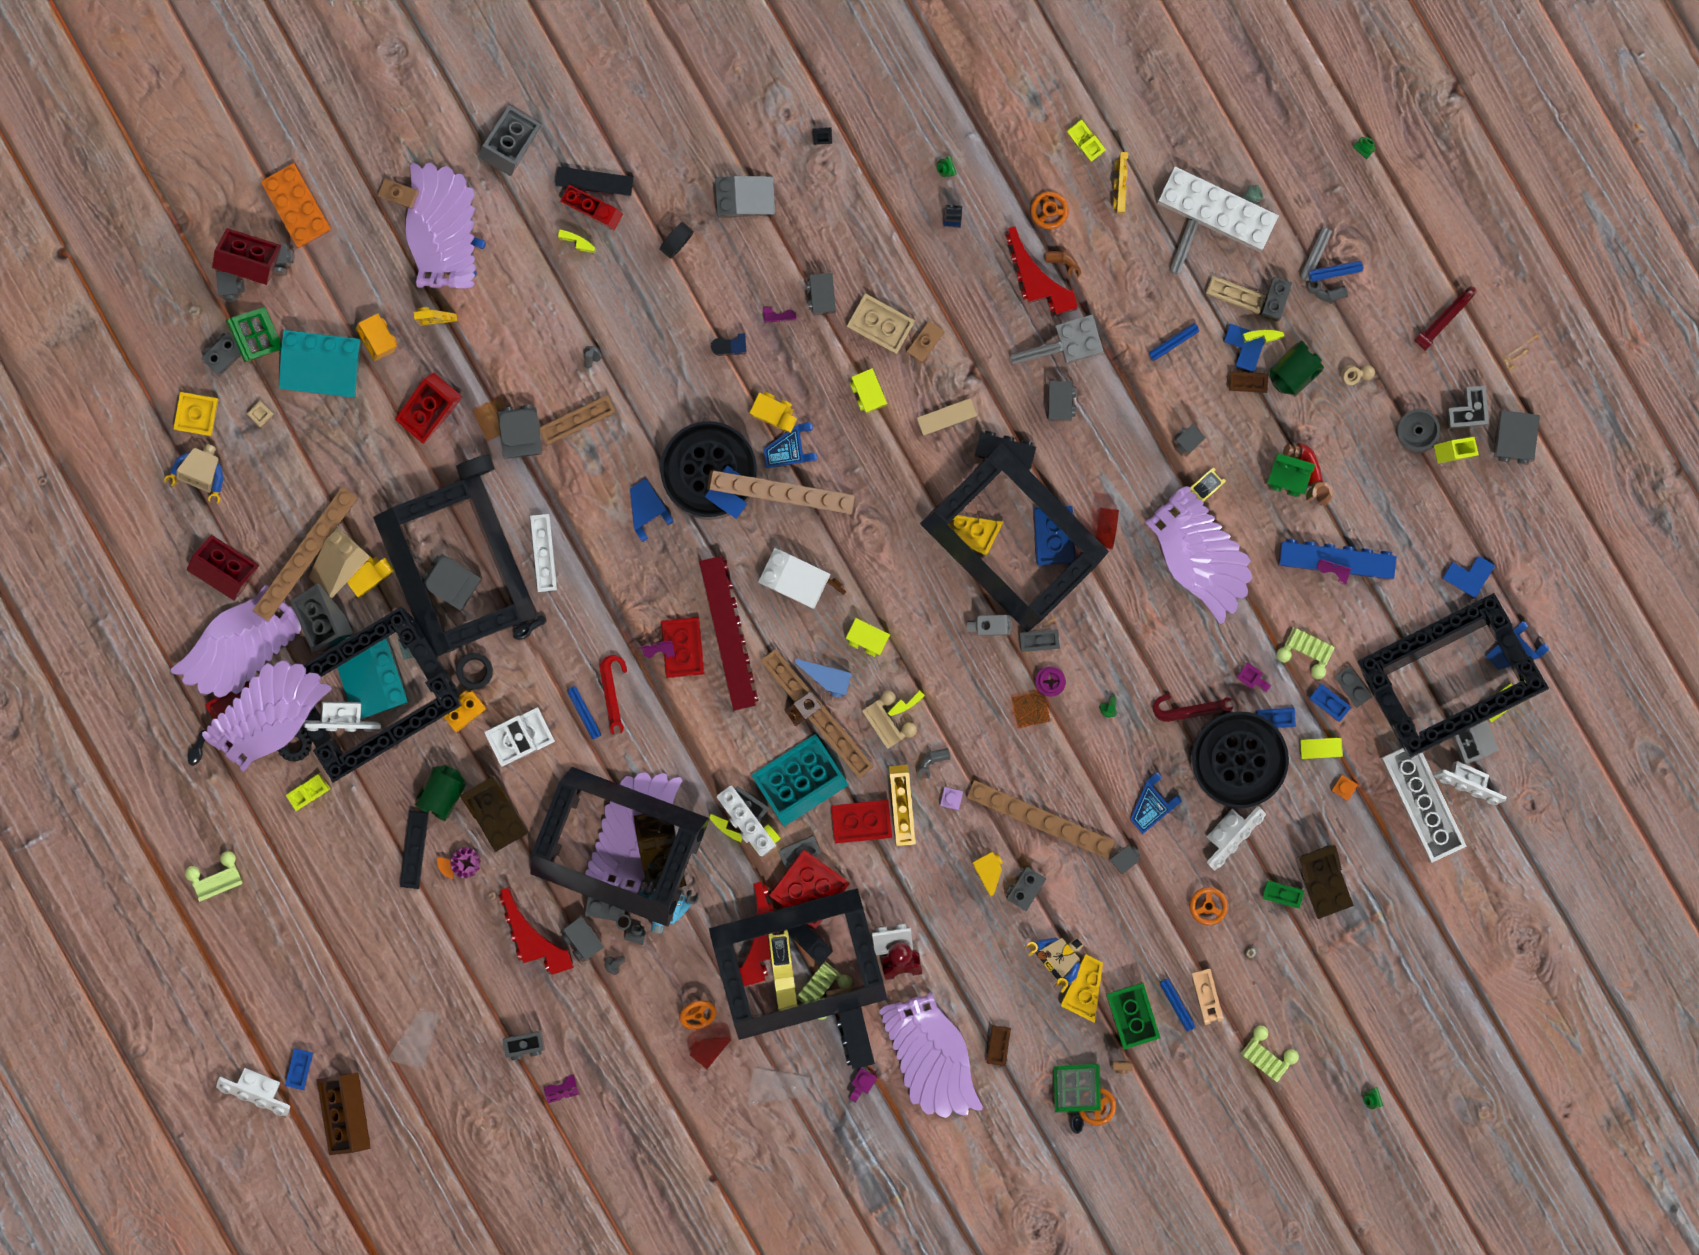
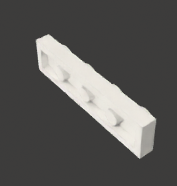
M550 514L530 516L538 592L557 591Z

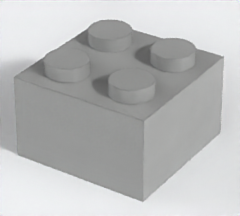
M1093 315L1055 326L1058 341H1061L1064 346L1062 354L1065 364L1103 353V347Z

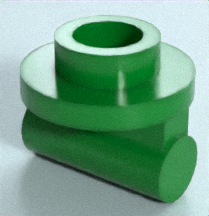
M1361 137L1353 148L1367 160L1375 151V143L1368 137Z
M951 156L940 159L937 163V172L943 178L957 175Z
M1111 696L1108 703H1101L1099 706L1101 714L1107 718L1117 715V699L1115 696Z
M1378 1087L1364 1093L1363 1101L1369 1109L1384 1106Z

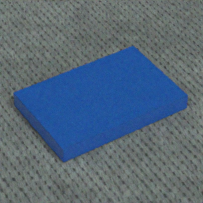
M1065 506L1073 514L1072 506ZM1034 508L1037 566L1069 564L1075 558V544L1040 508Z

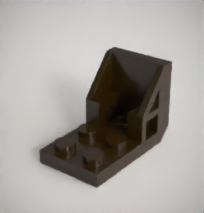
M495 776L459 795L474 819L477 820L494 852L501 850L528 834L526 827Z
M645 814L634 815L637 843L647 887L652 882L656 889L676 837L675 826ZM683 875L679 887L687 886L685 875Z
M1328 845L1295 858L1317 919L1354 906L1341 873L1342 867L1335 845Z

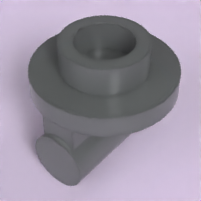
M595 346L585 347V367L591 368L593 361H600L602 355Z
M632 925L627 928L624 940L643 945L646 931L639 925Z
M610 956L607 957L604 964L607 972L613 975L618 974L619 966L626 961L625 957L620 956L616 960Z

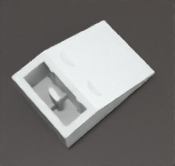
M906 924L894 925L895 929L887 930L886 926L875 928L876 932H872L876 955L888 954L889 948L896 942H904L913 950L911 928L906 927Z

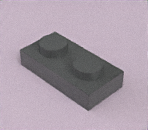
M1058 629L1020 633L1021 652L1060 649Z
M1348 666L1334 677L1356 708L1373 697L1351 666Z
M813 835L778 850L785 868L792 865L803 849L813 856L821 854Z

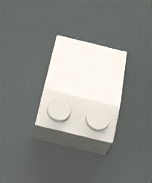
M774 548L758 583L814 609L831 574Z

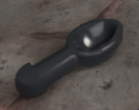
M540 615L533 622L518 626L513 633L514 639L523 640L529 637L534 629L546 623V617Z
M206 730L199 732L195 746L188 752L187 759L191 766L196 765L202 759V747L205 742L202 732Z
M1073 1096L1071 1099L1072 1105H1076V1096ZM1072 1112L1070 1128L1075 1134H1079L1083 1129L1084 1120L1079 1112Z

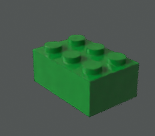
M1143 982L1105 993L1122 1049L1125 1050L1161 1038Z

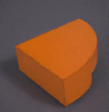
M437 857V865L440 872L444 876L453 879L454 872L450 865L451 859Z

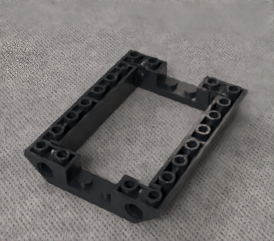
M1002 442L948 497L944 498L919 523L1026 632L1041 622L1098 566L1109 552ZM1001 471L1083 552L1078 557H1075L1068 564L1069 566L1043 592H1040L1033 599L1029 606L948 526Z
M480 475L461 480L399 504L373 517L411 613L438 657L464 647L471 642L538 617ZM470 498L469 502L505 587L511 606L443 632L400 525L410 524L421 517L449 506L459 505Z
M1495 593L1357 661L1367 686L1400 745L1410 758L1549 689L1532 657H1528L1515 635L1512 623ZM1487 625L1519 683L1420 731L1418 735L1415 724L1404 711L1387 675Z
M402 606L303 665L306 669V674L317 673L320 677H323L396 632L403 648H409L428 679L425 683L430 692H433L436 696L435 699L345 753L341 750L332 733L327 731L326 728H318V731H309L304 727L316 747L313 752L332 783L462 706L456 685L416 620ZM315 706L310 711L306 720L321 721V716Z
M571 767L558 783L531 853L530 874L669 927L682 890L678 889L691 854H697L710 818ZM581 791L679 827L652 900L554 863L556 855H559L562 847L561 844H558L559 838L571 808L576 809L578 806Z
M858 888L709 928L714 953L739 1040L888 1000ZM845 914L864 986L752 1016L733 944Z

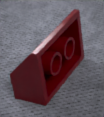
M226 228L214 251L212 268L267 285L273 275L282 245Z
M211 534L193 554L186 570L235 601L243 592L259 565Z

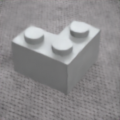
M1486 386L1466 387L1463 389L1465 407L1448 408L1446 410L1448 429L1479 427L1489 424Z

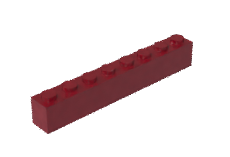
M722 556L701 560L699 563L733 711L755 707V702H758L759 699L757 690L753 691L751 683L755 682L752 671L748 672L747 665L750 664L748 653L743 651V646L746 645L744 634L740 635L738 627H742L740 616H735L734 608H737L735 597H731L730 590L733 589L731 578L727 579L725 571H729L727 560H723Z

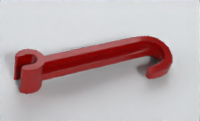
M617 655L605 657L600 664L601 680L610 722V733L612 735L615 734L613 729L615 726L620 728V734L624 730L620 718L611 664L614 661L619 662L623 673L627 672V666L625 661Z

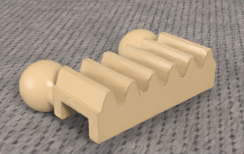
M888 690L881 694L879 700L862 710L887 749L905 737L911 738L917 733V727L911 722L905 723L900 732L895 727L882 707L884 705L890 706L896 700L895 694Z

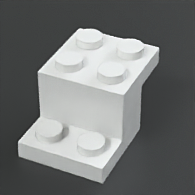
M538 707L484 732L501 767L555 742Z

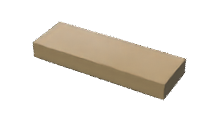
M1212 276L1206 291V295L1260 314L1266 295Z
M969 398L920 416L917 420L922 434L925 436L975 418L977 414L972 400Z

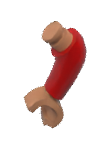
M1297 443L1296 446L1286 444L1283 455L1315 464L1308 485L1312 487L1307 491L1306 501H1312L1317 495L1319 498L1318 503L1321 506L1329 504L1333 497V489L1328 483L1323 482L1320 466L1312 448L1302 443Z

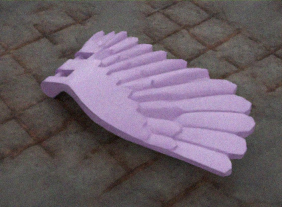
M412 163L410 165L411 188L418 190L419 193L413 208H408L406 239L419 270L416 280L417 288H424V286H430L431 288H443V286L460 289L472 288L475 285L472 282L475 277L473 272L476 270V265L473 264L475 257L471 255L474 251V246L470 244L474 240V235L470 234L474 227V221L471 220L475 212V208L471 206L474 190L467 187L463 174L455 175L454 171L448 166L442 167L438 171L437 167L431 163H426L424 168ZM426 273H432L430 278H425ZM444 273H450L449 278H444Z
M1185 486L1175 492L1168 499L1169 502L1165 506L1162 505L1157 509L1152 518H1148L1144 522L1156 534L1165 563L1172 576L1183 587L1197 596L1209 608L1217 622L1222 624L1226 618V611L1231 614L1236 612L1238 606L1236 598L1243 599L1248 594L1246 583L1251 581L1252 575L1247 565L1251 560L1247 554L1239 551V544L1229 540L1231 536L1227 532L1220 530L1222 526L1219 523L1213 522L1215 518L1207 514L1209 509L1203 506L1204 502L1201 499L1196 498L1197 494L1190 492L1191 488ZM1174 507L1179 511L1175 517L1169 512ZM1159 520L1165 524L1161 530L1155 525Z
M286 660L277 662L274 666L267 663L261 668L259 677H252L249 682V688L244 687L242 689L241 697L233 700V706H227L225 714L220 713L218 719L214 718L211 722L212 725L207 726V732H202V736L209 744L216 747L219 751L222 750L231 762L237 763L240 766L239 769L245 772L254 760L286 746L299 732L316 703L330 692L332 688L328 684H320L321 677L317 673L306 674V669L302 664L290 665ZM227 741L233 744L231 748L226 744ZM242 753L248 757L246 760L240 757Z
M932 992L927 993V996H917L908 999L907 1002L890 1004L880 1009L879 1013L883 1015L882 1022L886 1023L885 1031L889 1032V1039H894L893 1049L898 1050L897 1059L901 1060V1073H905L904 1085L910 1088L909 1098L913 1104H920L922 1110L928 1115L936 1112L939 1116L945 1118L951 1115L952 1110L956 1114L965 1116L968 1115L969 1108L979 1111L983 1109L973 1087L966 1043L959 1030L938 1009ZM930 1003L931 1009L924 1011L923 1005ZM911 1009L913 1015L906 1017L904 1010Z

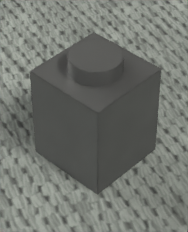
M1127 845L1111 857L1110 861L1120 874H1124L1140 861L1138 858L1140 853L1134 846L1130 847Z

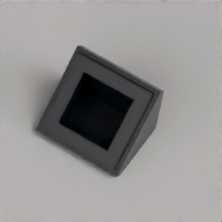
M832 127L813 128V145L832 144Z

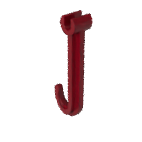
M1470 286L1464 290L1438 319L1414 340L1424 351L1433 344L1435 337L1477 293L1476 288Z
M1169 694L1156 699L1153 705L1155 717L1163 722L1219 712H1231L1233 710V707L1226 708L1224 706V703L1231 702L1232 699L1224 698L1219 701L1162 711L1159 708V704L1171 698Z

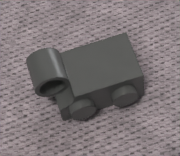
M737 786L735 788L736 792L760 822L769 808Z
M588 897L585 916L616 921L617 927L622 930L631 926V917L625 914V910ZM625 916L629 919L627 927L619 925L618 920L620 917Z

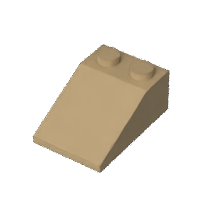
M337 527L325 540L309 578L315 584H320L332 599L370 556Z

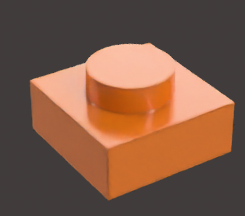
M1341 775L1331 791L1348 801L1358 785L1344 775Z

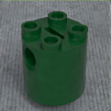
M1303 341L1296 343L1269 369L1271 383L1281 394H1289L1296 397L1324 369L1321 363L1322 359L1316 353L1311 354L1308 351L1309 347Z
M447 765L432 767L415 799L416 803L414 805L426 813L432 811L431 813L442 821H446L447 818L449 819L460 797L459 795H461L466 786L460 772Z

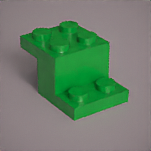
M1277 453L1274 456L1265 485H1269V490L1281 492L1282 489L1287 491V495L1297 498L1305 494L1315 464Z

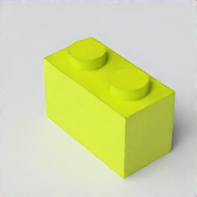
M873 368L851 377L852 382L849 384L853 393L857 392L859 396L857 403L861 411L864 410L867 414L887 406Z
M1475 437L1451 440L1434 445L1438 464L1479 456Z
M855 618L846 640L849 641L848 645L856 649L860 646L866 649V654L875 657L876 654L881 655L890 634Z

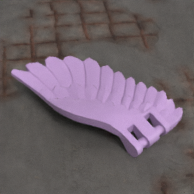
M266 584L255 598L219 614L208 625L190 653L171 668V672L176 675H184L182 683L185 685L194 686L198 683V691L203 695L214 692L215 696L221 698L230 691L237 695L244 688L245 682H250L252 677L256 675V671H261L265 661L270 662L272 660L273 653L278 654L281 646L286 647L288 641L293 642L295 634L300 633L301 625L293 607L287 606L284 602L279 607L284 612L280 619L274 614L271 620L267 622L252 611L268 590L269 586Z
M642 772L635 778L626 776L620 785L673 804L683 780L678 777L668 781L667 774L665 773L655 775L651 779L648 773ZM613 802L605 806L606 818L602 819L603 832H599L600 842H596L595 845L597 852L592 853V860L588 862L589 869L586 870V875L632 893H639L645 875L633 816L642 813ZM610 875L617 876L614 883L608 881ZM628 879L635 881L633 888L627 886Z

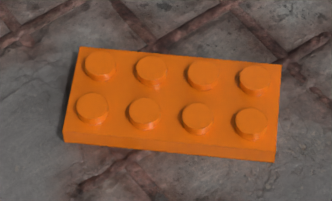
M294 163L260 181L298 249L331 231L328 222Z

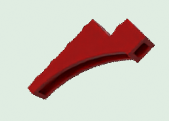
M1016 226L1008 228V233L1005 234L1007 244L1012 245L1013 252H1010L1012 262L1017 263L1018 270L1015 272L1018 282L1022 281L1023 289H1021L1023 300L1027 299L1029 304L1050 298L1051 301H1048L1050 312H1054L1055 316L1077 310L1078 305L1074 291L1067 290L1043 273L1025 250Z
M761 881L754 883L757 898V915L774 911L772 903H767L766 896L769 895L766 884L762 885ZM769 934L754 938L747 959L743 966L739 968L744 987L766 981L765 976H768L766 966L761 965V962L772 959Z
M510 888L501 889L502 894H499L501 905H505L507 912L504 913L507 924L511 923L513 931H510L513 942H517L519 948L516 949L518 960H522L524 964L546 957L544 966L547 972L550 971L551 975L574 968L569 949L563 950L540 935L520 912Z

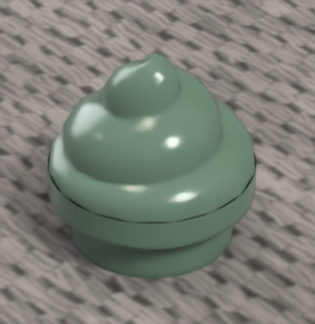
M1248 186L1243 199L1251 203H1259L1263 199L1260 186Z

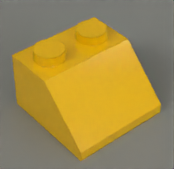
M990 852L971 863L988 895L991 897L995 893L1002 871L1000 865L1003 862L998 853L994 855L993 852Z

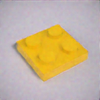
M180 392L173 430L212 437L219 399Z

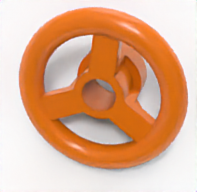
M1043 192L1032 202L1031 216L1034 222L1044 229L1058 228L1068 217L1069 207L1067 201L1056 192ZM1048 197L1059 200L1063 209H1058L1057 204L1049 201ZM1043 200V214L1038 218L1036 208L1038 203ZM1047 207H1052V208H1053V212H1052V213H1048V212L1046 211V208H1047ZM1056 214L1062 215L1055 223H1044L1048 217H1053Z
M1201 888L1194 893L1190 900L1191 915L1200 924L1207 926L1218 924L1227 914V899L1216 888ZM1206 893V899L1202 900L1200 908L1196 909L1197 899ZM1212 893L1220 898L1222 911L1216 908V904L1212 900ZM1208 902L1212 904V908L1210 910H1207L1205 908V905ZM1203 912L1206 914L1215 913L1218 917L1206 920L1199 915Z
M693 1001L682 1009L679 1020L681 1025L687 1029H702L714 1021L717 1010L714 1004L709 1001ZM707 1007L711 1010L708 1019L704 1017L703 1013ZM687 1020H699L701 1023L690 1024Z
M1101 1088V1094L1106 1097L1101 1100V1111H1092L1095 1115V1120L1089 1118L1085 1112H1079L1081 1118L1090 1125L1099 1126L1106 1124L1115 1114V1098L1104 1088ZM1087 1090L1081 1096L1080 1105L1090 1104V1099H1087L1090 1096V1090ZM1110 1102V1111H1109V1113L1107 1114L1106 1117H1104L1103 1119H1101V1116L1104 1115V1114L1106 1113V1111H1107V1105H1106V1104Z

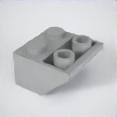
M1487 720L1452 737L1463 764L1473 762L1499 750Z

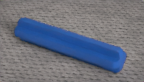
M1355 261L1309 271L1308 277L1313 282L1363 271L1362 261Z
M1195 323L1191 324L1148 353L1151 360H1157L1200 331Z
M575 686L569 688L567 693L591 739L594 740L600 737L601 733Z
M1164 979L1160 982L1162 990L1187 1032L1195 1028L1192 1019L1169 979Z

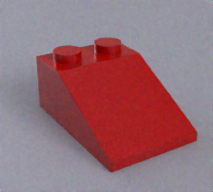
M432 373L423 379L395 420L422 444H425L452 413L463 397L436 373Z

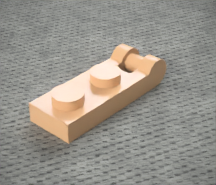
M1211 969L1191 973L1204 1025L1211 1024L1210 1022L1216 1020L1218 1022L1224 1021ZM1214 1008L1215 1013L1208 1015L1207 1009Z

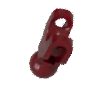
M904 942L892 944L888 955L881 960L885 981L892 980L895 976L902 973H911L913 976L922 975L920 954L912 951L911 947Z

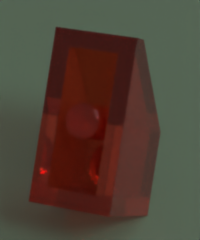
M1100 507L1095 538L1106 549H1113L1119 510Z
M727 1036L702 1039L700 1042L696 1040L689 1048L692 1051L689 1055L704 1068L708 1069L732 1038Z

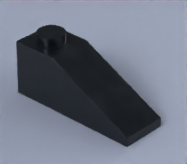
M806 924L788 929V934L819 965L833 952Z

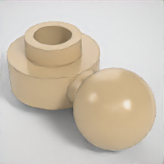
M1347 365L1341 371V379L1348 385H1355L1359 382L1360 378L1371 380L1375 376V370L1370 365H1365L1360 370L1354 365Z

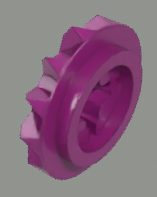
M1048 666L1038 672L1035 684L1037 691L1042 693L1043 696L1054 697L1064 690L1066 679L1060 669ZM1049 674L1052 680L1058 681L1052 685L1051 689L1049 684L1043 683L1048 680Z
M463 847L454 852L450 865L455 875L461 878H469L475 876V873L480 869L481 860L478 853L473 849ZM467 858H469L468 862L472 866H466L464 868V864L459 860H467Z

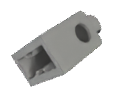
M977 616V620L967 621V631L978 632L979 636H1012V616ZM986 623H990L989 629L985 628Z

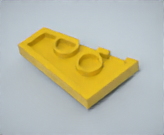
M1120 152L1118 160L1115 159L1114 171H1118V179L1114 178V190H1117V198H1113V209H1116V214L1125 213L1126 160L1128 159V152Z
M429 307L418 308V312H413L414 320L419 326L457 322V314L431 310Z
M957 515L948 526L972 550L987 556L1003 522Z
M1085 954L1080 964L1077 978L1070 984L1060 1004L1061 1007L1094 1023L1103 962Z

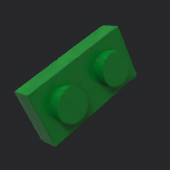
M1267 880L1262 899L1300 909L1305 890Z

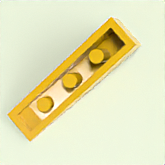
M908 765L889 766L896 846L914 845L916 843Z

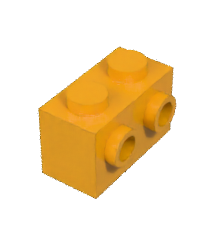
M379 314L358 323L355 330L374 362L395 351L397 347L396 338L393 334L390 335L386 321Z
M466 690L459 696L462 706L444 716L456 733L487 710L473 691L468 692Z

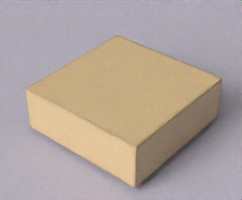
M261 401L247 413L260 428L274 415Z

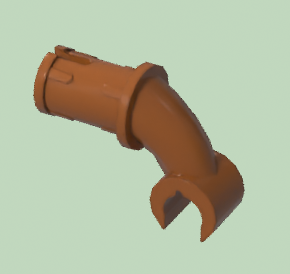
M1065 250L1046 251V263L1066 264L1069 268L1068 275L1070 277L1073 268L1078 271V277L1081 275V269L1078 267L1077 262Z

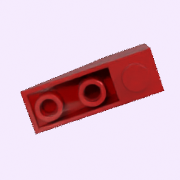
M571 185L567 187L560 200L561 203L615 231L623 216V213L617 208Z

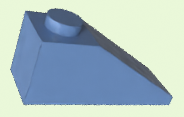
M795 659L796 665L826 691L831 692L830 696L841 698L842 695L846 696L852 673Z

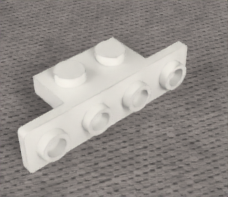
M322 702L321 721L305 720L303 726L309 731H318V728H326L327 731H337V728H345V731L354 732L356 729L375 732V729H381V725L378 722L360 721V702Z
M1459 761L1453 763L1451 772L1443 769L1434 773V777L1439 779L1441 783L1451 784L1457 790L1466 791L1475 798L1487 800V803L1491 805H1498L1506 801V796L1486 788L1488 774Z
M729 786L717 795V799L731 816L729 821L735 828H740L742 831L740 836L746 843L750 842L761 857L776 847L774 841L733 786Z
M1257 806L1244 819L1231 809L1207 836V839L1219 848L1207 861V864L1214 871L1220 868L1225 863L1226 858L1237 850L1238 845L1250 836L1251 831L1256 825L1263 821L1266 813Z
M244 1068L238 1083L219 1077L216 1088L225 1094L235 1095L242 1101L252 1102L257 1107L269 1109L279 1116L287 1117L289 1114L290 1105L274 1099L280 1086V1082Z

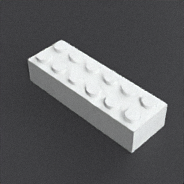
M1174 167L1157 203L1260 253L1279 216L1177 167Z
M1400 748L1381 757L1380 760L1428 862L1433 863L1467 847L1423 753L1410 758L1403 748Z

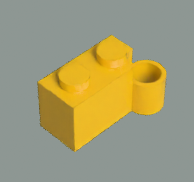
M764 392V394L759 393L749 414L780 430L791 433L797 421V418L792 416L794 409L791 408L792 404L784 400L780 403L774 400L775 396L768 392Z
M370 556L347 581V584L356 596L361 598L394 572V568L386 558L379 561L377 557L372 558Z

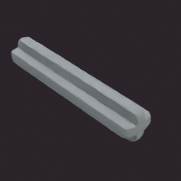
M1191 219L1188 221L1170 272L1174 274H1180L1198 226L1197 221Z
M1325 227L1321 229L1300 275L1301 279L1309 281L1308 273L1316 268L1332 233L1330 229Z
M1059 341L1010 355L1011 363L1017 364L1062 352L1064 346Z

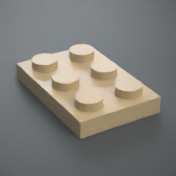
M865 293L847 328L897 355L915 320Z

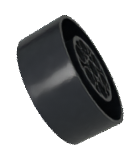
M714 421L691 424L676 433L663 452L660 466L663 487L674 505L692 517L704 520L729 516L728 513L705 498L709 492L707 487L710 475H706L703 469L706 465H712L714 471L723 472V468L726 465H730L741 476L757 478V464L754 452L745 437L729 425ZM702 448L705 451V455L702 458L695 457L694 451L696 449ZM718 448L724 451V456L719 459L713 456V452ZM689 464L695 467L694 473L690 475L684 472L685 466ZM695 482H703L704 489L702 491H695L693 488ZM735 494L745 502H747L750 498L748 496Z
M1235 711L1216 716L1200 729L1192 744L1190 765L1197 785L1209 798L1228 807L1249 808L1267 801L1279 790L1287 775L1289 754L1282 734L1269 720L1254 713ZM1233 736L1237 739V744L1235 747L1230 748L1227 745V739ZM1250 738L1256 741V747L1252 750L1246 747V741ZM1219 752H1223L1226 756V760L1223 763H1218L1215 759ZM1238 754H1242L1245 757V762L1242 765L1235 763V757ZM1257 756H1262L1264 759V764L1261 767H1257L1254 764V759ZM1226 770H1231L1234 773V777L1230 781H1226L1223 777ZM1245 772L1253 774V780L1249 783L1243 780Z

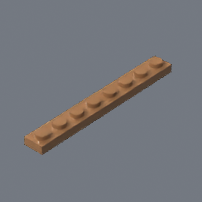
M710 470L707 487L708 490L852 514L855 495Z
M344 487L339 490L252 610L254 613L267 622L271 620L321 551L325 540L339 526L358 497Z
M776 649L761 660L795 702L811 692ZM815 697L821 708L808 718L860 779L874 766ZM805 700L804 707L807 710H812L813 703L810 700Z
M975 780L968 793L967 798L1103 858H1109L1115 844L1113 840Z

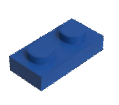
M1320 684L1309 698L1338 722L1351 709V706L1323 684Z
M294 1048L285 1086L305 1090L314 1052Z

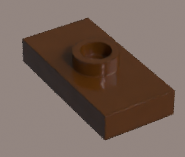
M1230 371L1229 391L1267 393L1268 374Z
M992 1025L987 1064L1006 1066L1011 1028Z

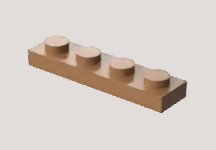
M606 395L540 427L539 430L548 446L615 414L616 411L609 396Z

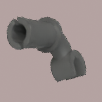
M1319 280L1315 281L1317 288L1311 287L1310 281L1307 285V290L1310 294H1314L1317 298L1330 304L1333 301L1348 297L1345 285L1330 291L1328 289L1323 291Z
M949 749L929 750L921 760L920 766L916 771L917 777L921 780L920 774L925 771L929 779V765H933L934 762L950 760Z

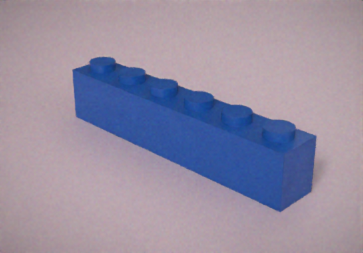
M1286 539V542H1281L1278 566L1319 571L1317 566L1319 560L1322 559L1351 568L1352 570H1350L1349 575L1393 580L1395 577L1397 556L1392 555L1390 551H1381V554L1373 553V549L1362 548L1361 552L1354 551V547L1343 546V549H1337L1333 544H1324V547L1316 546V542L1305 541V544H1297V540Z

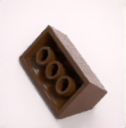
M350 1073L316 1079L329 1155L354 1153L371 1149L359 1074Z

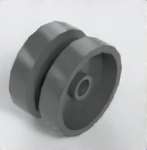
M1414 409L1407 412L1401 418L1397 429L1398 440L1401 446L1409 452L1415 454L1425 453L1436 445L1440 435V424L1431 412L1424 409ZM1421 428L1422 433L1417 434L1415 430Z

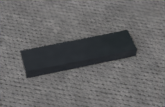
M558 167L555 186L567 188L571 185L580 190L631 196L634 177Z
M409 812L400 887L420 888L429 813Z

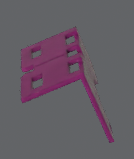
M772 307L763 308L764 323L780 322V320L781 322L797 321L796 312L792 310H786L782 314H777L772 311Z
M1322 559L1319 560L1317 566L1321 573H1335L1339 577L1338 582H1343L1342 584H1347L1350 570H1352L1351 568Z
M672 641L638 647L643 649L644 656L649 658L653 657L657 652L665 653L667 658L675 656Z
M574 1075L567 1076L566 1081L561 1085L551 1084L544 1089L548 1103L559 1101L563 1097L569 1098L580 1095Z

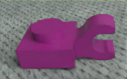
M1248 662L1237 677L1239 681L1251 689L1257 685L1260 689L1267 692L1271 687L1270 684L1260 678L1263 673Z
M860 1068L851 1083L856 1088L849 1099L856 1103L862 1091L868 1094L877 1077Z

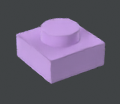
M944 787L940 806L959 810L963 791Z

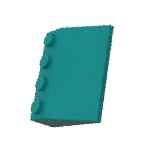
M284 330L281 347L279 389L355 398L362 341L355 338Z
M388 637L337 667L348 702L361 703L360 720L410 703Z
M816 734L751 775L784 827L849 786Z

